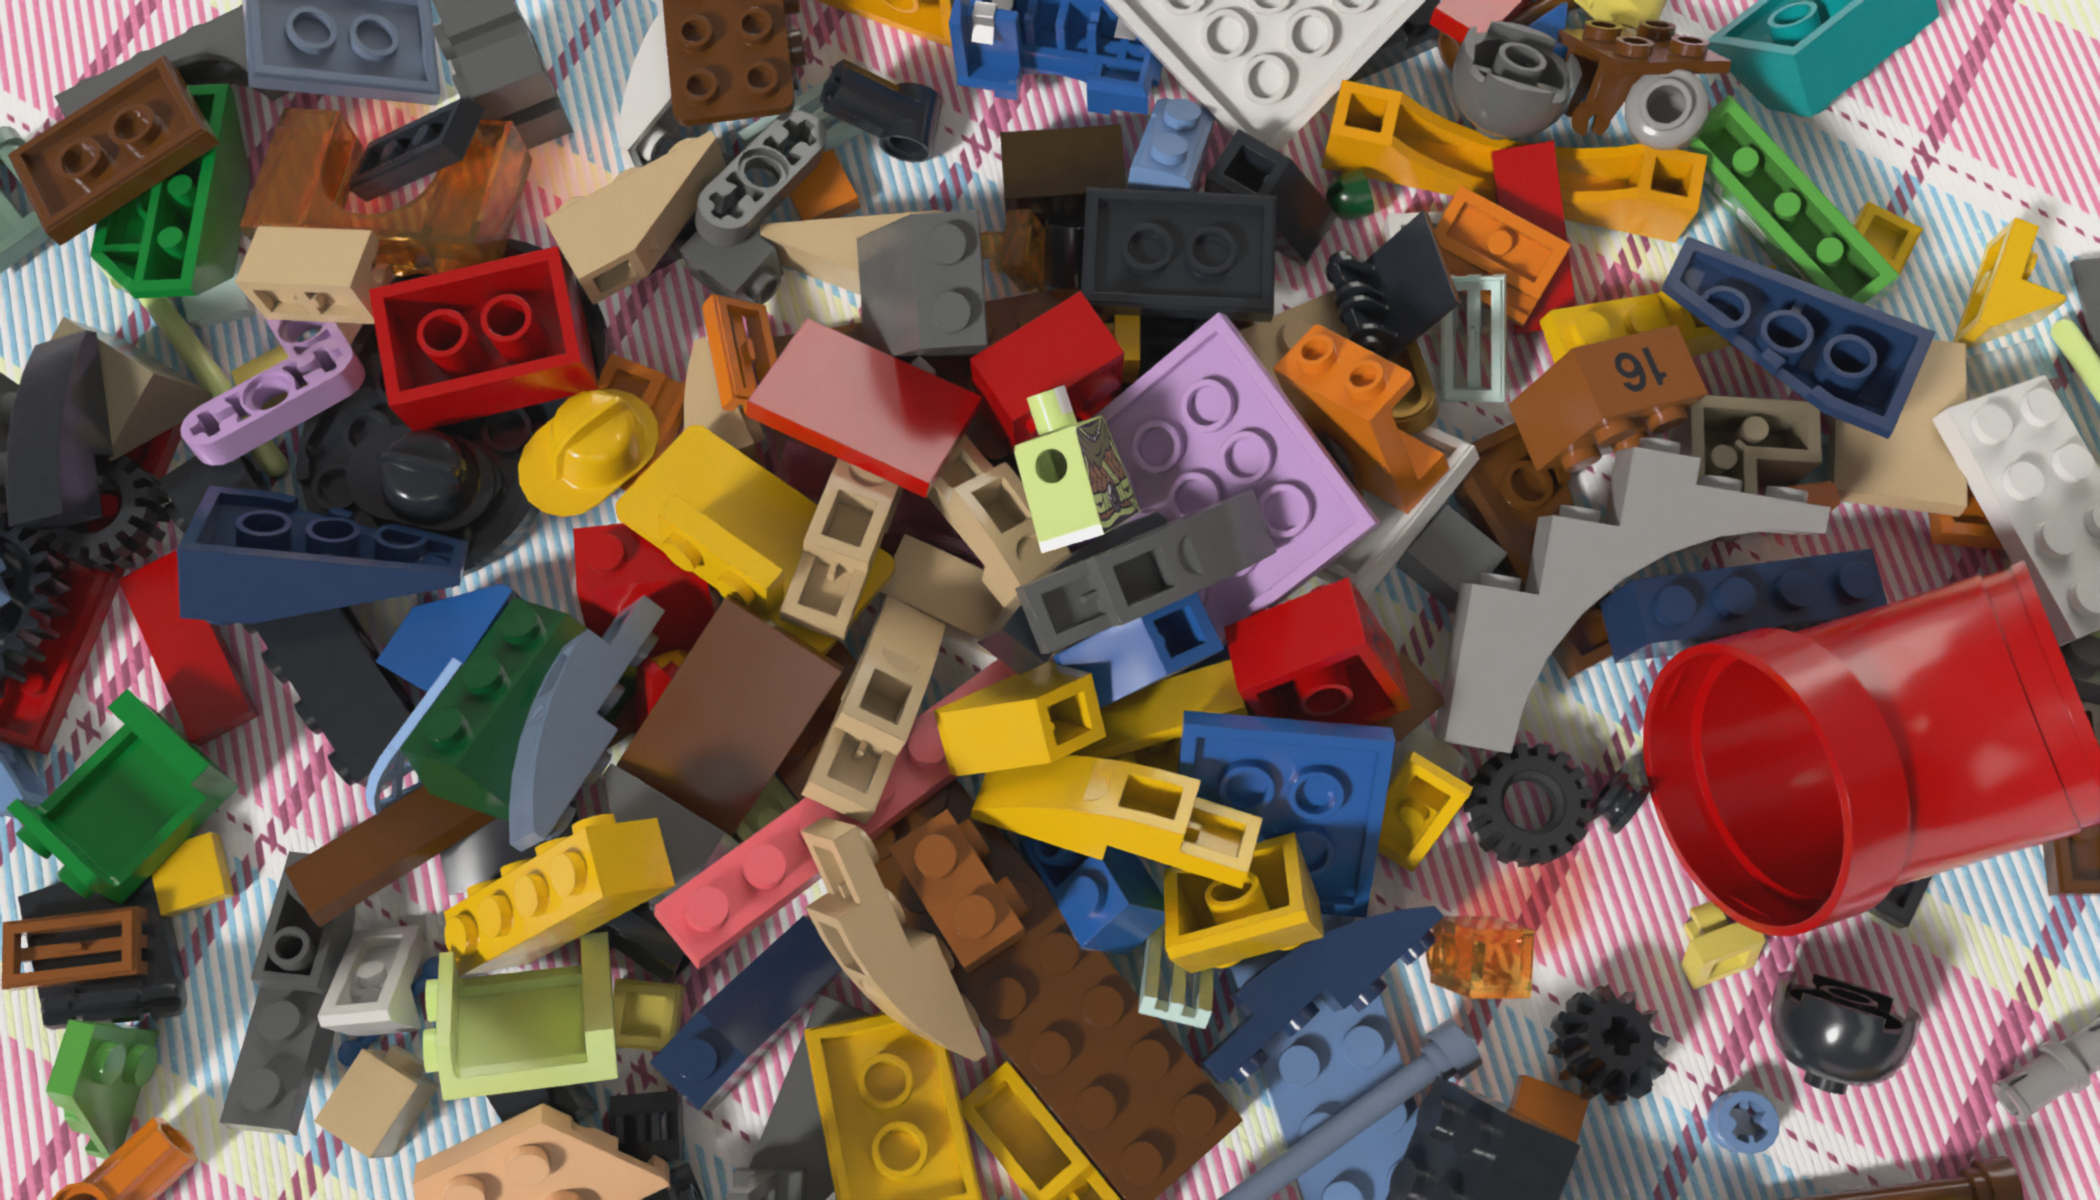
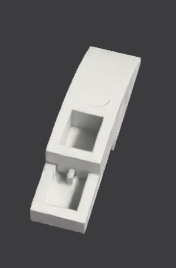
M663 6L645 35L634 59L625 87L620 113L618 145L629 168L643 167L651 158L657 159L664 138L674 140L675 136L684 127L677 123L672 110Z

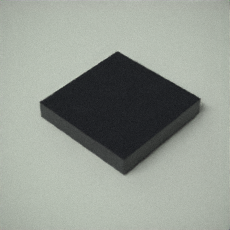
M152 875L121 905L97 892L89 899H85L63 881L18 896L22 920L135 906L148 909V922H142V934L148 935V948L141 949V961L148 962V975L37 988L40 1004L47 992L52 989L77 987L80 993H83L88 985L144 980L147 986L153 985V979L174 976L186 980L171 917L160 915ZM122 925L26 936L28 947L120 937L122 936ZM122 951L32 962L33 971L36 972L121 962Z

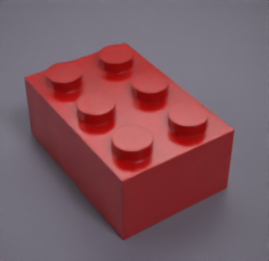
M558 246L369 289L388 405L412 431L419 429L429 430L574 396L583 391L599 390L577 277Z

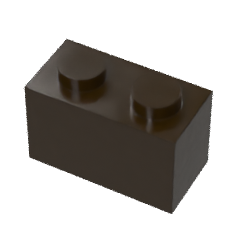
M1121 124L1000 132L1006 226L1020 225L1026 229L1045 228V220L1049 218L1065 216L1085 217L1086 187L1126 189Z

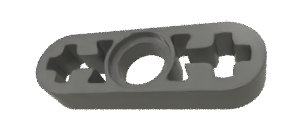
M792 110L789 113L779 115L701 191L695 214V227L700 236L709 243L722 247L735 246L743 242L819 165L827 140V132L823 123L814 115L800 110ZM802 138L808 142V144L802 141L797 143L789 151L788 159L783 155L787 140L796 142ZM753 168H763L772 172L776 176L778 183L771 187H759L751 183L745 173ZM736 195L740 201L737 205L735 218L730 215H726L722 219L715 217L714 211L719 214L725 213L734 204Z

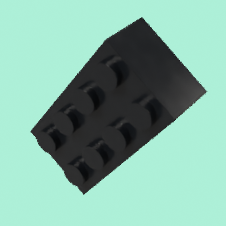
M1436 1076L1429 1095L1424 1098L1418 1109L1417 1125L1403 1159L1393 1170L1390 1178V1191L1386 1200H1559L1581 1145L1502 1102Z

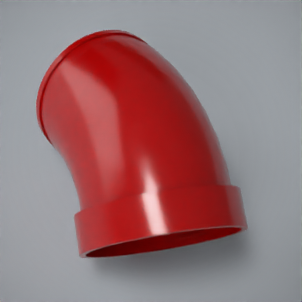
M2024 560L2010 564L2009 569L1982 577L1979 574L1797 632L1777 628H1760L1689 647L1668 661L1660 671L1649 694L1643 725L1644 763L1651 798L1668 842L1690 878L1715 906L1741 925L1766 935L1785 937L1803 934L1872 909L1894 887L2015 851L2082 834V829L2100 825V747Z

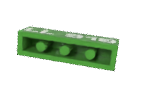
M1729 94L1708 112V121L1702 134L1689 147L1682 150L1708 155L1703 185L1779 268L1789 276L1873 307L1892 291L1900 275Z

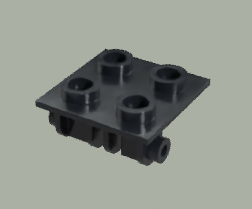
M1422 210L1366 261L1352 255L1349 251L1341 250L1330 256L1329 264L1325 269L1327 280L1337 289L1334 294V303L1338 309L1340 321L1347 327V339L1389 361L1393 360L1460 304L1428 212Z

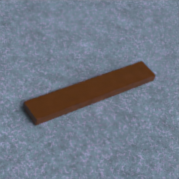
M636 690L612 725L618 731L605 751L634 733ZM423 785L383 809L378 815H373L284 870L309 916L320 928L493 821L496 817L429 794Z

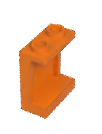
M1319 324L1312 326L1273 367L1283 392L1312 430L1327 433L1347 448L1361 472L1363 489L1399 510L1409 514L1450 469L1444 453L1405 433L1396 426L1392 410L1414 386V380L1410 371Z

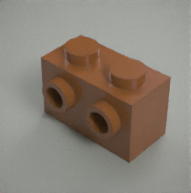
M946 809L888 847L968 974L1026 936L1025 929L1019 918L1028 913L1029 910L1007 876L995 883L981 859L989 855L991 851L969 818L957 824L948 809Z

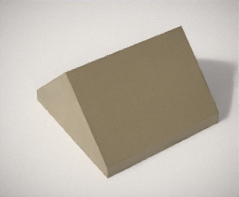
M63 317L51 340L85 330L97 332L114 456L106 459L111 462L183 422L190 412L212 399V393L119 337Z

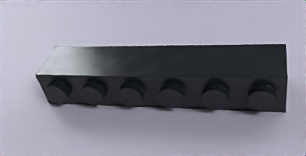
M246 454L226 464L214 466L202 463L195 455L158 480L171 499V502L166 504L164 508L174 524L184 534L209 485L272 491L250 457ZM346 606L253 624L240 623L250 634L258 632L268 649L261 653L266 666L281 683L286 684L290 681L301 699L294 703V707L303 722L315 734L319 735L323 732L334 748V751L328 754L327 757L337 774L349 786L357 783L366 787L369 775L377 760L412 714L416 705L396 675L376 663L381 653L351 608ZM405 757L404 764L407 763V762H409L406 757ZM392 781L383 784L381 792L391 786Z

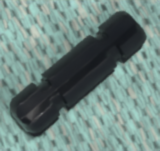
M174 976L153 979V985L147 986L144 980L88 985L83 993H80L77 987L52 989L47 992L45 998L41 1001L43 1025L51 1030L66 1029L69 1020L123 1023L144 1020V1014L150 1013L153 1019L178 1017L183 1013L187 1005L186 986L182 978Z

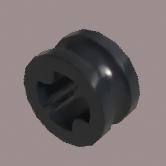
M1623 768L1619 769L1611 777L1589 807V809H1594L1592 819L1604 818L1608 822L1607 830L1614 835L1620 832L1632 819L1650 791V788L1644 783L1640 785L1631 784L1628 780L1629 773Z

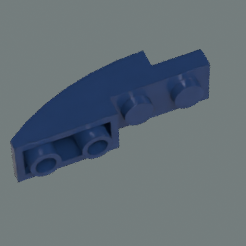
M1435 906L1401 909L1379 914L1325 933L1323 938L1309 941L1286 953L1257 972L1230 995V998L1246 1014L1247 1018L1203 1057L1198 1064L1216 1084H1223L1230 1077L1238 1085L1242 1084L1269 1059L1268 1054L1262 1047L1281 1029L1289 1038L1292 1037L1320 1011L1312 1002L1316 996L1319 995L1333 1012L1345 1010L1350 1004L1357 1012L1367 1007L1387 988L1388 983L1381 975L1399 958L1407 966L1412 964L1436 942L1438 938L1430 929L1444 915Z

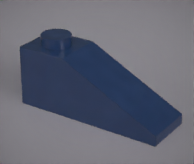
M803 915L708 1001L650 1061L698 1111H713L817 1000L819 994L821 995L843 972L821 939L814 923Z

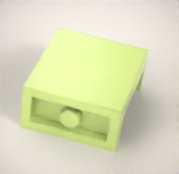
M608 932L590 933L580 936L581 965L461 978L457 975L454 951L439 953L438 979L426 980L425 983L428 1022L436 1021V1028L423 1030V1060L426 1073H439L443 1101L618 1079Z

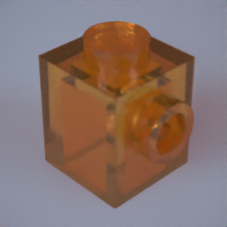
M1444 916L1433 926L1432 933L1438 939L1426 951V961L1430 970V983L1469 999L1531 998L1534 929L1493 916Z

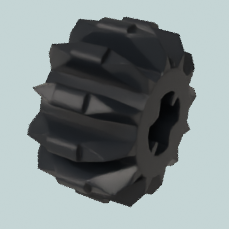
M1609 984L1598 986L1589 995L1585 992H1577L1565 1003L1566 1011H1560L1555 1015L1549 1026L1557 1034L1558 1038L1549 1044L1547 1054L1565 1059L1567 1064L1559 1072L1558 1080L1570 1081L1576 1077L1581 1081V1100H1591L1601 1093L1608 1107L1619 1106L1628 1099V1096L1632 1099H1640L1651 1092L1654 1085L1652 1080L1662 1076L1669 1065L1658 1053L1668 1046L1671 1037L1652 1031L1650 1026L1657 1019L1659 1010H1647L1641 1014L1636 1009V991L1624 992L1616 998Z

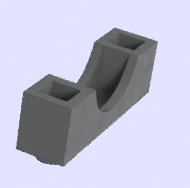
M241 4L239 7L204 24L192 26L185 33L150 50L141 51L131 59L96 76L85 78L75 86L55 95L54 97L64 118L164 55L178 69L187 86L233 84L249 87L243 5ZM252 88L271 101L292 92Z

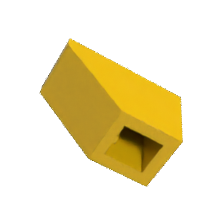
M1048 661L1024 674L1012 675L934 710L949 772L955 776L1052 763L1106 737L1092 673Z

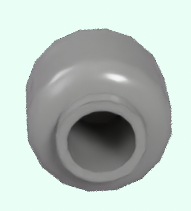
M1676 69L1669 74L1642 75L1632 85L1625 100L1624 118L1631 137L1638 144L1654 150L1674 151L1689 147L1702 134L1708 121L1709 97L1703 82L1688 70Z

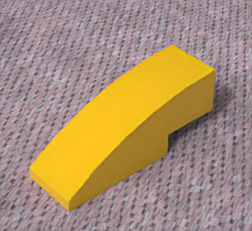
M1008 1061L960 1101L964 1118L1029 1200H1121Z

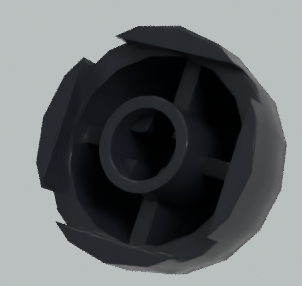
M1785 971L1778 974L1770 1012V1023L1774 1040L1788 1061L1806 1071L1803 1080L1807 1084L1822 1091L1843 1095L1846 1094L1848 1085L1860 1087L1873 1086L1892 1078L1906 1064L1915 1045L1922 1020L1916 1010L1909 1007L1906 1019L1890 1011L1894 998L1880 992L1814 974L1812 980L1816 987L1814 988L1793 984L1797 971Z

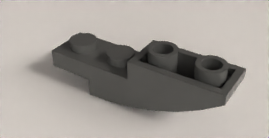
M1250 489L1133 537L1128 542L1015 588L1040 653L1049 654L1113 626H1122L1188 597L1262 561L1277 551L1254 491Z
M289 851L284 869L310 853ZM283 870L251 975L250 980L260 988L219 1123L229 1129L297 1136L314 1073L324 1074L335 1031L322 1028L317 1016L352 937L355 906L319 928L309 916L285 870Z

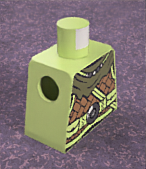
M1065 385L1026 398L1039 436L1015 445L1014 454L1041 552L1044 553L1103 535L1140 513L1137 500L1103 417L1099 415L1077 423Z

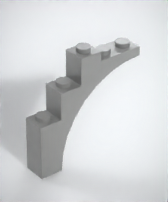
M1640 438L1638 447L1616 451L1604 524L1599 523L1601 511L1567 505L1560 506L1559 516L1538 517L1525 592L1519 591L1520 578L1481 572L1479 584L1460 583L1441 691L1444 705L1438 709L1434 737L1447 743L1512 753L1525 703L1550 654L1579 617L1621 580L1669 553L1721 536L1753 532L1793 535L1826 534L1831 507L1807 503L1809 492L1787 487L1767 486L1765 496L1741 492L1742 481L1728 477L1701 475L1700 484L1696 485L1701 458L1679 454L1681 444L1678 442L1656 438Z

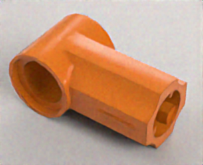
M153 1117L82 1182L65 1186L51 1200H92L94 1198L98 1200H156L198 1161L194 1152L195 1148L181 1131L171 1126L164 1118Z

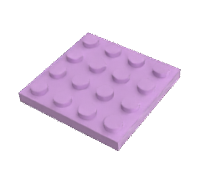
M1220 312L1214 315L1094 416L1101 415L1107 424L1140 509V513L1117 527L1155 512L1167 519L1165 524L1253 489L1277 552L1197 592L1223 646L1227 643L1224 626L1247 618L1257 610L1276 606L1382 525L1227 315ZM1100 536L1070 545L1074 550H1077ZM1201 662L1170 677L1190 672Z

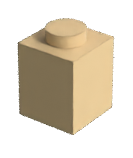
M391 1045L388 1051L362 1049L314 1122L369 1159L393 1157L440 1085L422 1074L425 1070L423 1060L399 1046Z

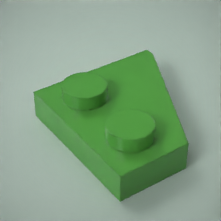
M80 1020L68 1021L45 1091L56 1107L63 1108L64 1120L70 1129L74 1132L90 1136V1140L84 1149L88 1155L107 1159L124 1144L141 1088L150 1080L157 1064L158 1051L155 1044L160 1031L135 1025Z

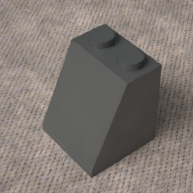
M978 210L910 214L856 238L864 344L904 362L914 361L918 356H921L925 361L971 358L989 347L982 233Z

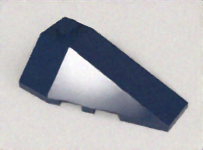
M1688 236L1661 289L1666 295L1824 414L1889 439L1894 431L1936 333L1930 329Z
M209 485L177 548L180 618L205 620L214 625L253 624L460 586L468 555L469 542L398 523L387 524L378 529L370 528L355 522V512L337 507L327 512V516L298 509V497L280 492Z

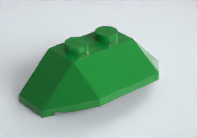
M229 84L187 86L220 144L96 224L90 257L134 299L197 296L234 277L251 177L235 95Z

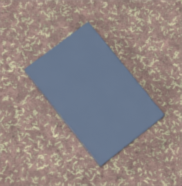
M242 0L249 87L437 106L441 93L435 36L431 28L433 25L431 0Z

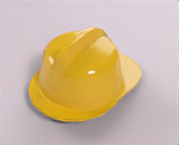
M618 389L578 393L568 398L557 409L555 416L542 426L524 446L518 464L519 485L527 500L543 513L559 517L582 515L600 505L630 478L639 473L653 458L659 442L658 422L650 407L632 393Z

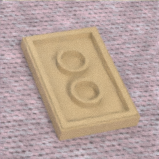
M1932 340L1889 439L1829 416L1828 481L1836 483L1840 501L1960 517L1967 507V478L1957 466L1932 418L1949 407L1967 402L1966 344Z

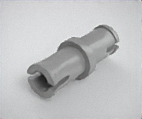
M2100 1014L2061 1042L2050 1039L2038 1048V1057L2005 1079L1998 1080L1992 1085L1997 1100L2011 1116L2015 1115L2018 1121L2025 1122L2030 1119L2032 1114L2067 1091L2078 1094L2090 1085V1076L2100 1070Z

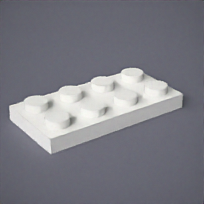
M2043 375L1949 407L1932 418L1957 466L1967 478V484L2012 564L2022 560L2025 561L2059 647L2100 631V469L2047 377Z

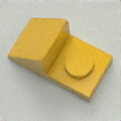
M2015 217L1987 243L1953 342L1966 344V349L1975 347L2035 325L2067 301L2065 295L2027 281L2038 259V253L2031 251L2039 229L2038 225Z
M1408 751L1388 786L1377 852L1413 873L1469 797L1473 787L1414 751Z

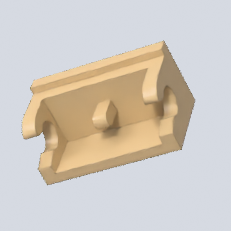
M258 226L235 283L266 319L374 324L369 289L390 285L392 268L391 264L378 263L374 268L372 276V262L377 256L379 239L372 230Z

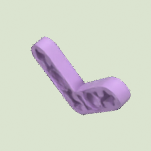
M264 317L289 358L200 405L188 414L180 429L181 436L202 463L214 466L231 462L344 400L360 388L366 375L364 366L335 322L272 320ZM318 327L322 328L312 338L303 342H296L298 337L306 331ZM305 383L308 384V385H306V386H304V387H302V388L300 387L301 385H303V384H305ZM288 393L286 399L277 406L261 410L263 404L272 397ZM246 415L249 416L248 418H246V419H244V420L241 419L242 417H244V416H246Z

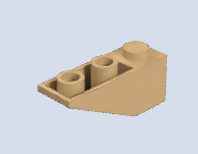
M712 130L698 138L691 137L679 141L662 157L643 167H632L624 170L616 176L612 183L588 196H577L567 200L559 207L557 212L544 218L545 223L593 305L647 277L695 212L701 191L727 167Z

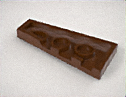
M1515 422L1470 443L1475 446L1480 459L1456 487L1454 493L1474 526L1508 553L1499 564V567L1505 576L1520 578L1519 591L1525 592L1538 517L1559 516L1561 505H1575L1568 487V483L1572 480L1571 474L1566 473L1563 466L1537 472ZM1611 590L1579 617L1552 652L1568 680L1613 657L1599 603L1612 594Z

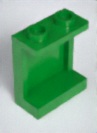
M128 689L107 707L124 723L117 732L42 804L32 807L16 798L6 807L24 825L16 832L17 837L41 857L49 859L54 855L64 865L56 874L67 886L85 899H89L97 892L119 905L240 787L165 717Z

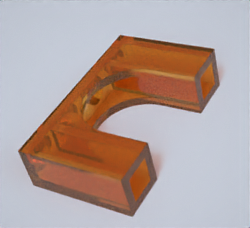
M284 108L239 226L251 242L258 226L372 230L379 239L377 256L372 262L371 270H374L378 263L391 264L392 274L398 276H408L412 273L432 275L503 258L533 159L513 121L480 120L463 160L438 170L428 187L412 201L383 213H353L346 211V203L350 193L349 184L363 157L365 149L342 112Z

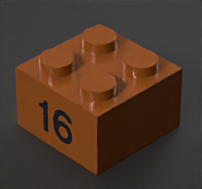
M1673 325L1572 348L1509 403L1508 406L1536 471L1539 472L1563 466L1566 473H1571L1596 463L1603 455L1614 453L1616 456V451L1638 447L1640 438H1650L1654 434L1665 432L1682 424L1688 419L1686 410L1705 397L1708 391L1678 326Z

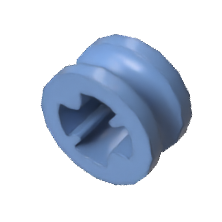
M1742 1090L1730 1091L1717 1097L1712 1102L1708 1111L1707 1124L1711 1136L1719 1146L1730 1152L1756 1154L1766 1151L1775 1143L1779 1134L1780 1120L1776 1108L1766 1097L1757 1092ZM1750 1106L1754 1111L1750 1117V1123L1757 1129L1754 1136L1739 1134L1737 1139L1732 1133L1736 1128L1737 1122L1729 1114L1732 1108L1735 1110H1747Z

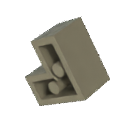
M1706 395L1686 410L1688 419L1685 422L1668 430V440L1681 444L1679 454L1701 458L1696 485L1700 484L1701 475L1728 477L1742 481L1741 492L1758 495L1757 485H1797L1822 463L1820 410L1808 401ZM1742 534L1721 536L1708 541L1733 543Z

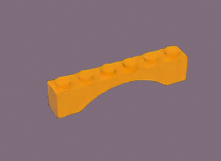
M1342 79L1321 168L1342 173L1362 168L1366 178L1454 196L1460 185L1497 204L1490 158L1491 151L1530 145V143L1488 138L1478 131L1449 121L1430 111L1403 92ZM1641 144L1601 148L1555 147L1565 220L1676 243L1698 212L1708 155L1679 149L1674 151L1654 150Z

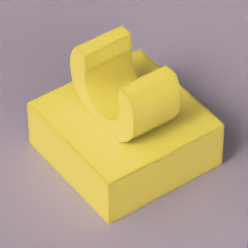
M1711 901L1689 910L1693 920L1686 922L1684 928L1690 941L1680 967L1693 989L1755 966L1766 941L1762 933L1743 926L1738 922L1729 925L1724 912Z

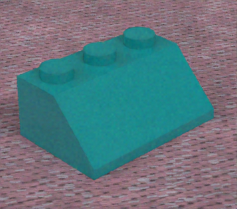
M1759 0L1709 38L1708 49L1732 61L1729 72L1766 109L1812 118L1814 115L1826 110L1834 99L1857 81L1868 77L1877 65L1896 50L1911 43L1920 31L1939 17L1936 0Z

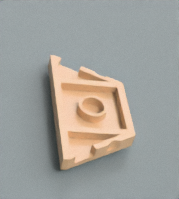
M542 1103L416 1163L413 1188L415 1200H641L670 1186V1169L667 1162L656 1155H653L645 1163L619 1151L617 1137L595 1127L587 1128L580 1126L573 1121L571 1116Z

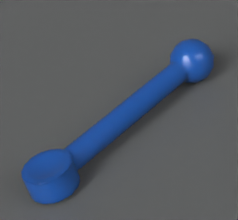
M439 956L428 958L422 966V974L411 984L414 1000L425 990L426 980L438 979ZM380 1035L360 1036L358 1039L345 1041L338 1049V1060L342 1065L350 1067L360 1051L368 1049Z

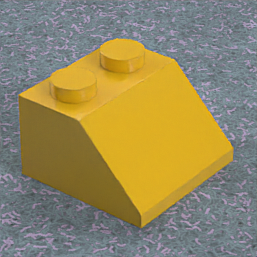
M1295 832L1256 843L1249 872L1242 889L1176 867L1164 869L1165 949L1171 961L1190 973L1213 967L1227 968L1237 964L1242 959L1279 949L1293 950L1306 944L1308 941L1324 937L1319 897Z

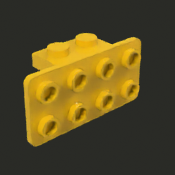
M691 425L686 428L617 500L615 505L616 515L622 523L662 550L677 566L683 570L695 573L712 585L724 598L729 593L824 655L838 641V639L780 620V609L802 556L803 541L818 505L704 426ZM880 547L850 626L894 575L895 560Z

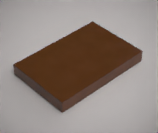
M164 55L9 153L8 157L45 233L61 246L220 143L180 72Z
M728 593L616 766L732 837L842 673L843 666Z

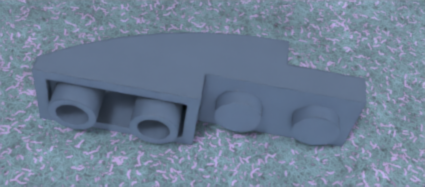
M645 595L620 611L602 638L590 629H587L564 645L545 675L527 716L519 740L512 773L509 802L510 845L520 852L544 840L557 839L563 833L576 813V809L569 805L581 785L586 788L590 787L603 773L611 760L612 755L605 751L618 729L603 717L614 707L625 690V687L618 680L629 665L633 668L637 667L656 645L659 637L651 631L665 612V610Z

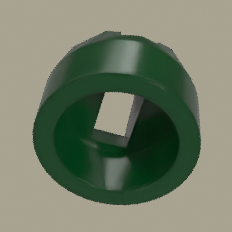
M1362 168L1342 173L1332 179L1327 187L1325 199L1338 214L1337 218L1357 220L1374 214L1371 190Z

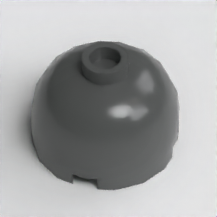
M1503 21L1491 22L1487 33L1477 34V25L1470 28L1455 59L1451 81L1457 107L1468 121L1475 126L1476 130L1482 135L1495 140L1535 136L1557 122L1568 107L1582 76V71L1576 57L1570 53L1567 62H1565L1559 55L1553 52L1557 40L1525 25Z

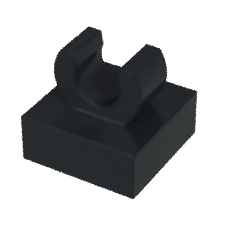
M678 1090L609 1096L610 1131L612 1136L618 1138L619 1151L645 1163L653 1155L665 1161L685 1160L683 1098Z

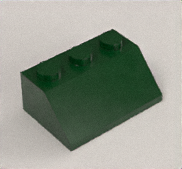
M515 597L511 600L400 748L429 794L509 822L512 773L519 740L531 705L545 675L563 646L586 631V627L567 613ZM629 665L618 680L625 687V690L614 707L603 717L610 724H613L636 690L637 667L633 668Z

